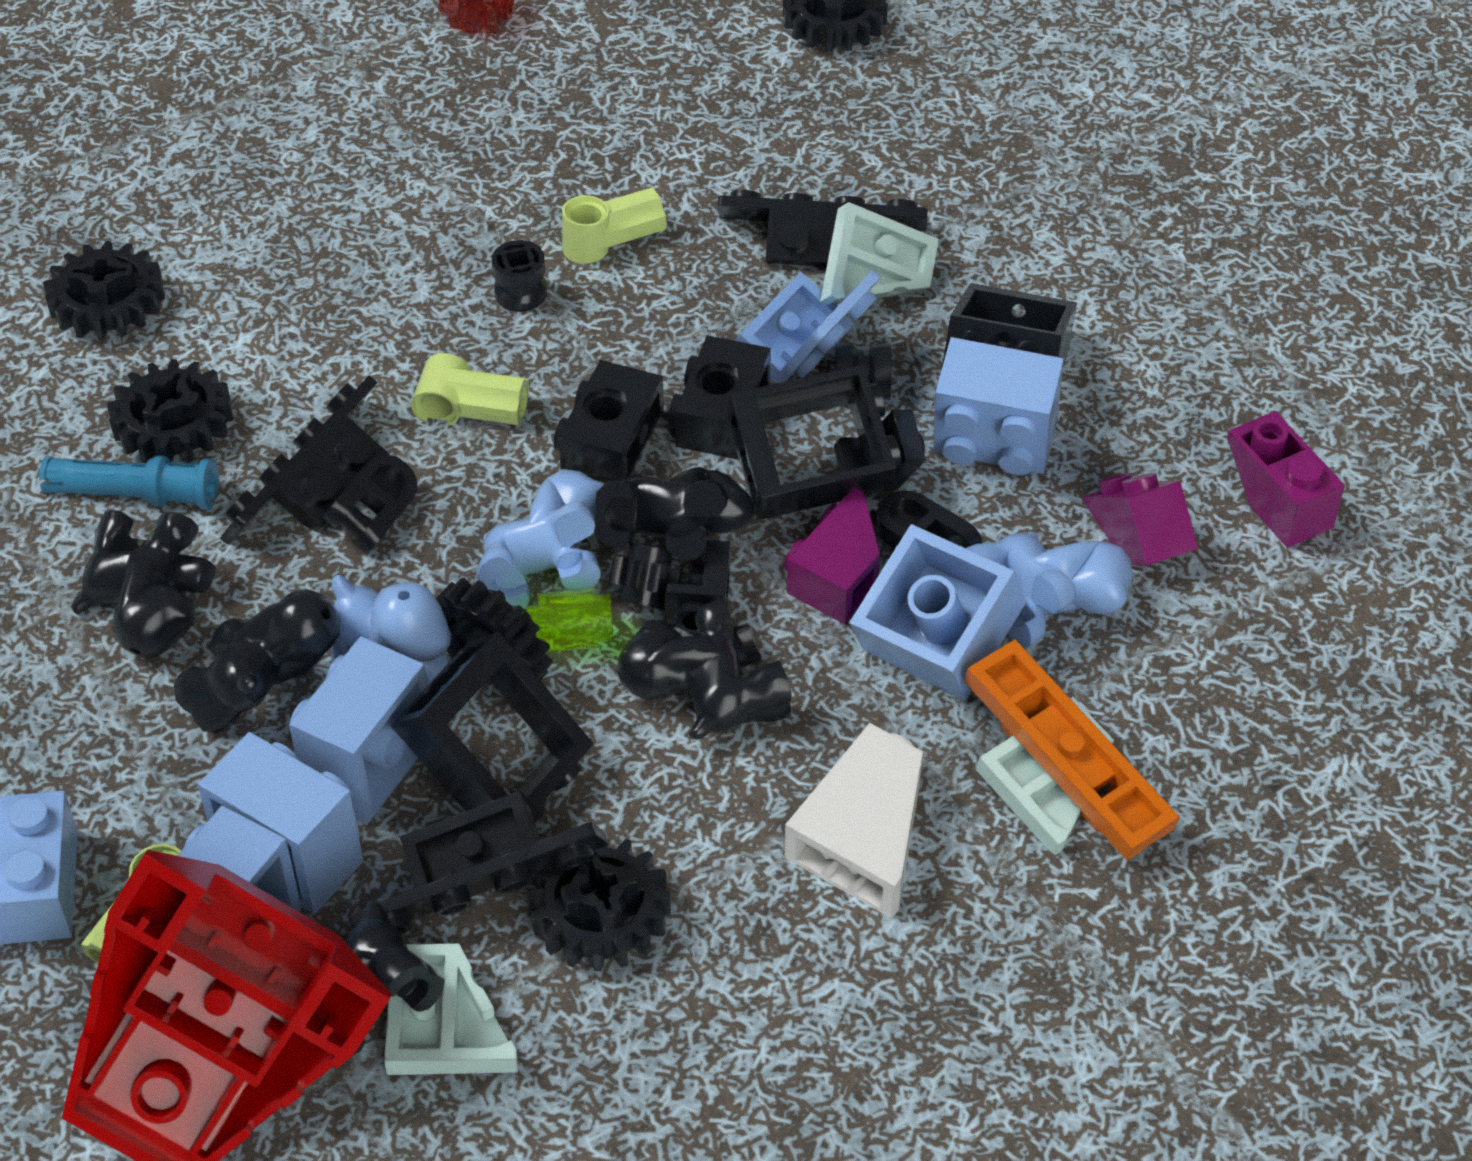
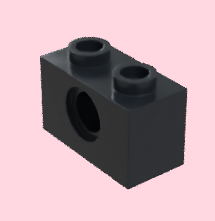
M709 335L706 336L699 355H691L687 362L683 394L675 393L670 404L668 425L675 427L676 447L739 460L727 419L730 394L770 385L771 348Z
M600 360L590 379L581 381L575 397V407L569 418H561L557 425L553 444L554 449L560 452L561 470L580 471L593 480L604 483L613 479L630 477L664 411L663 376Z

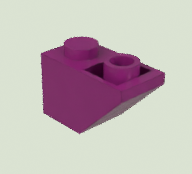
M1276 411L1228 431L1227 440L1249 506L1286 548L1334 528L1345 484Z
M1124 473L1100 480L1098 482L1100 491L1081 496L1082 501L1109 541L1122 547L1130 557L1131 565L1148 566L1198 549L1181 481H1158L1156 473L1133 477L1132 473Z
M853 487L838 505L835 503L829 505L822 514L818 526L805 540L799 539L792 545L784 562V569L787 571V594L844 625L855 614L879 576L880 552L863 491Z

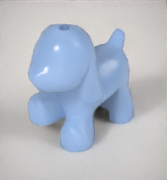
M562 469L547 477L536 493L529 518L499 523L484 535V555L477 568V579L482 581L488 590L502 591L506 602L513 606L520 605L524 609L527 608L530 599V587L525 580L528 574L540 573L556 568L562 585L567 589L585 590L597 584L601 575L594 552L582 550L579 547L582 540L594 533L595 518L598 514L596 492L604 483L593 480L580 471Z
M1019 532L1008 535L997 542L975 544L965 548L1015 571L1026 604L1007 634L1011 640L1015 639L1023 648L1031 646L1045 636V615L1047 614L1054 615L1078 608L1089 613L1108 615L1118 611L1126 603V593L1130 588L1133 576L1130 557L1122 547L1107 541L1077 542L1047 551L1038 541V534L1036 532Z
M342 575L333 577L331 583L336 598L334 607L339 614L341 622L340 635L331 647V662L340 655L345 656L357 639L362 636L424 663L428 686L448 664V656L445 653L451 643V633L440 604L429 588L411 581L390 585L381 589L378 594L372 588L352 585Z

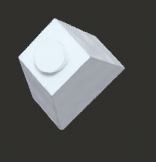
M869 723L785 824V858L886 916L893 918L899 910L920 787L923 751L914 747L905 737L895 733L890 734Z

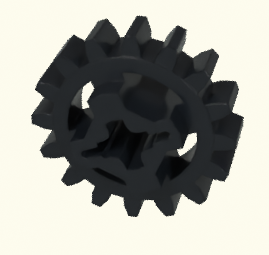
M783 0L785 29H793L792 38L794 40L807 37L809 48L822 43L826 44L827 52H832L835 45H842L845 50L852 51L853 42L857 41L867 46L870 44V35L880 37L882 35V26L887 25L888 3H886V0Z
M105 241L101 249L95 250L89 244L83 245V255L79 257L70 253L63 255L66 266H51L49 270L52 279L46 280L43 283L46 293L45 299L51 318H57L61 330L74 326L76 337L78 338L84 337L89 331H96L98 340H104L109 330H116L121 337L126 336L127 325L132 323L141 328L146 326L144 314H158L160 312L158 301L165 299L163 280L158 262H151L150 254L147 250L135 254L131 243H126L120 250H113L111 241Z
M171 359L168 368L159 370L158 366L154 363L148 364L149 374L143 377L134 372L129 373L130 386H115L113 391L116 400L107 404L114 440L121 441L123 451L127 455L139 450L141 461L147 463L155 455L166 456L172 462L174 455L182 454L188 462L193 461L194 449L200 447L208 452L214 450L212 436L217 438L227 437L226 423L233 421L234 418L228 386L226 382L219 383L217 371L212 369L202 374L199 362L195 361L186 369H180L177 359ZM135 419H139L141 421V424H139Z
M460 578L456 584L451 582L438 595L436 600L442 608L451 633V643L447 649L451 659L468 642L499 632L540 681L548 673L547 669L552 665L553 660L546 655V652L550 649L549 643L536 636V633L541 628L538 624L534 623L531 616L520 605L513 606L506 602L502 591L488 590L480 580L472 586L465 578ZM489 679L485 682V684L493 685Z
M625 839L619 844L617 849L608 848V845L593 850L595 858L582 866L560 871L554 865L551 866V870L543 869L534 873L536 889L529 890L528 892L533 932L535 936L544 935L546 951L550 955L565 948L568 966H576L584 956L591 958L594 971H601L605 958L614 956L616 962L622 968L628 966L629 950L634 948L639 953L648 955L651 952L650 935L663 937L666 933L665 915L671 914L670 891H667V874L665 869L654 870L653 854L650 851L641 853L637 857L632 856L631 840ZM634 916L629 922L626 923L628 917Z

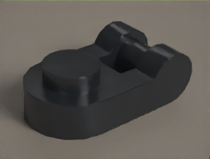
M388 454L377 455L364 466L322 517L335 528L339 524L357 538L354 544L368 554L414 499L418 490L414 471L405 461L396 456ZM358 501H361L376 514L372 521L355 507Z
M904 490L892 492L883 497L878 504L876 530L879 537L895 549L911 524L963 548L983 543L979 531L972 524L917 492Z

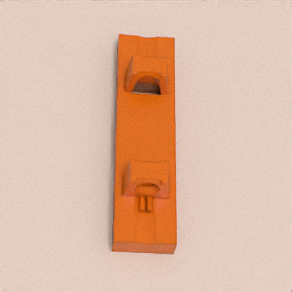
M1015 639L968 667L964 682L1001 721L1003 732L1009 738L1014 736L1079 807L1082 811L1081 816L1095 831H1100L1127 861L1175 829L1180 816ZM1112 782L1106 795L1101 798L1096 791Z

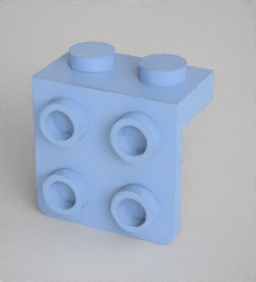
M872 270L839 305H826L820 302L822 290L800 272L734 341L771 348L770 380L777 383L786 382L794 373L801 378H805L829 349L834 347L853 327L854 322L877 299L870 290L881 276Z

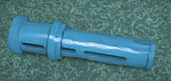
M46 456L41 462L39 480H49V482H42L40 484L41 490L44 493L56 492L145 498L146 502L154 507H164L167 502L194 503L202 510H211L219 489L218 465L214 459L207 458L202 459L199 464L170 462L166 456H156L149 459L147 463L63 459Z

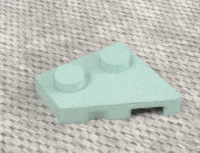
M850 202L844 204L837 210L820 302L826 305L841 303L872 270L881 276L870 290L877 298L905 295L930 288L939 239Z
M1074 697L1070 698L1113 744L1114 740ZM1014 736L979 757L976 771L1054 855L1061 852L1081 813L1079 807Z
M459 943L406 944L409 951L434 967L445 979L443 993L437 1002L428 1010L421 1012L413 1010L399 996H391L388 1002L384 1058L387 1075L517 1073V1050L511 1040L508 1041L495 1018L494 1007L483 987H480L475 981L472 967Z

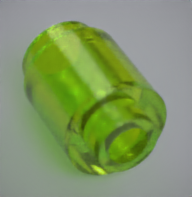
M594 589L537 593L538 605L526 606L527 613L531 616L534 623L538 624L541 628L536 633L537 638L546 641L550 645V649L547 652L599 648V642L613 641L610 593L595 595Z

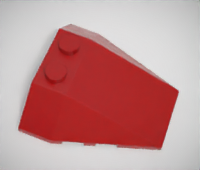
M147 849L108 911L104 928L105 936L98 967L92 981L91 998L84 1029L79 1039L62 1119L135 1161H219L249 1138L253 1130L282 1107L286 1109L300 1098L308 1086L331 1068L335 1067L337 1069L351 1058L389 1002L391 993L339 935L219 864Z

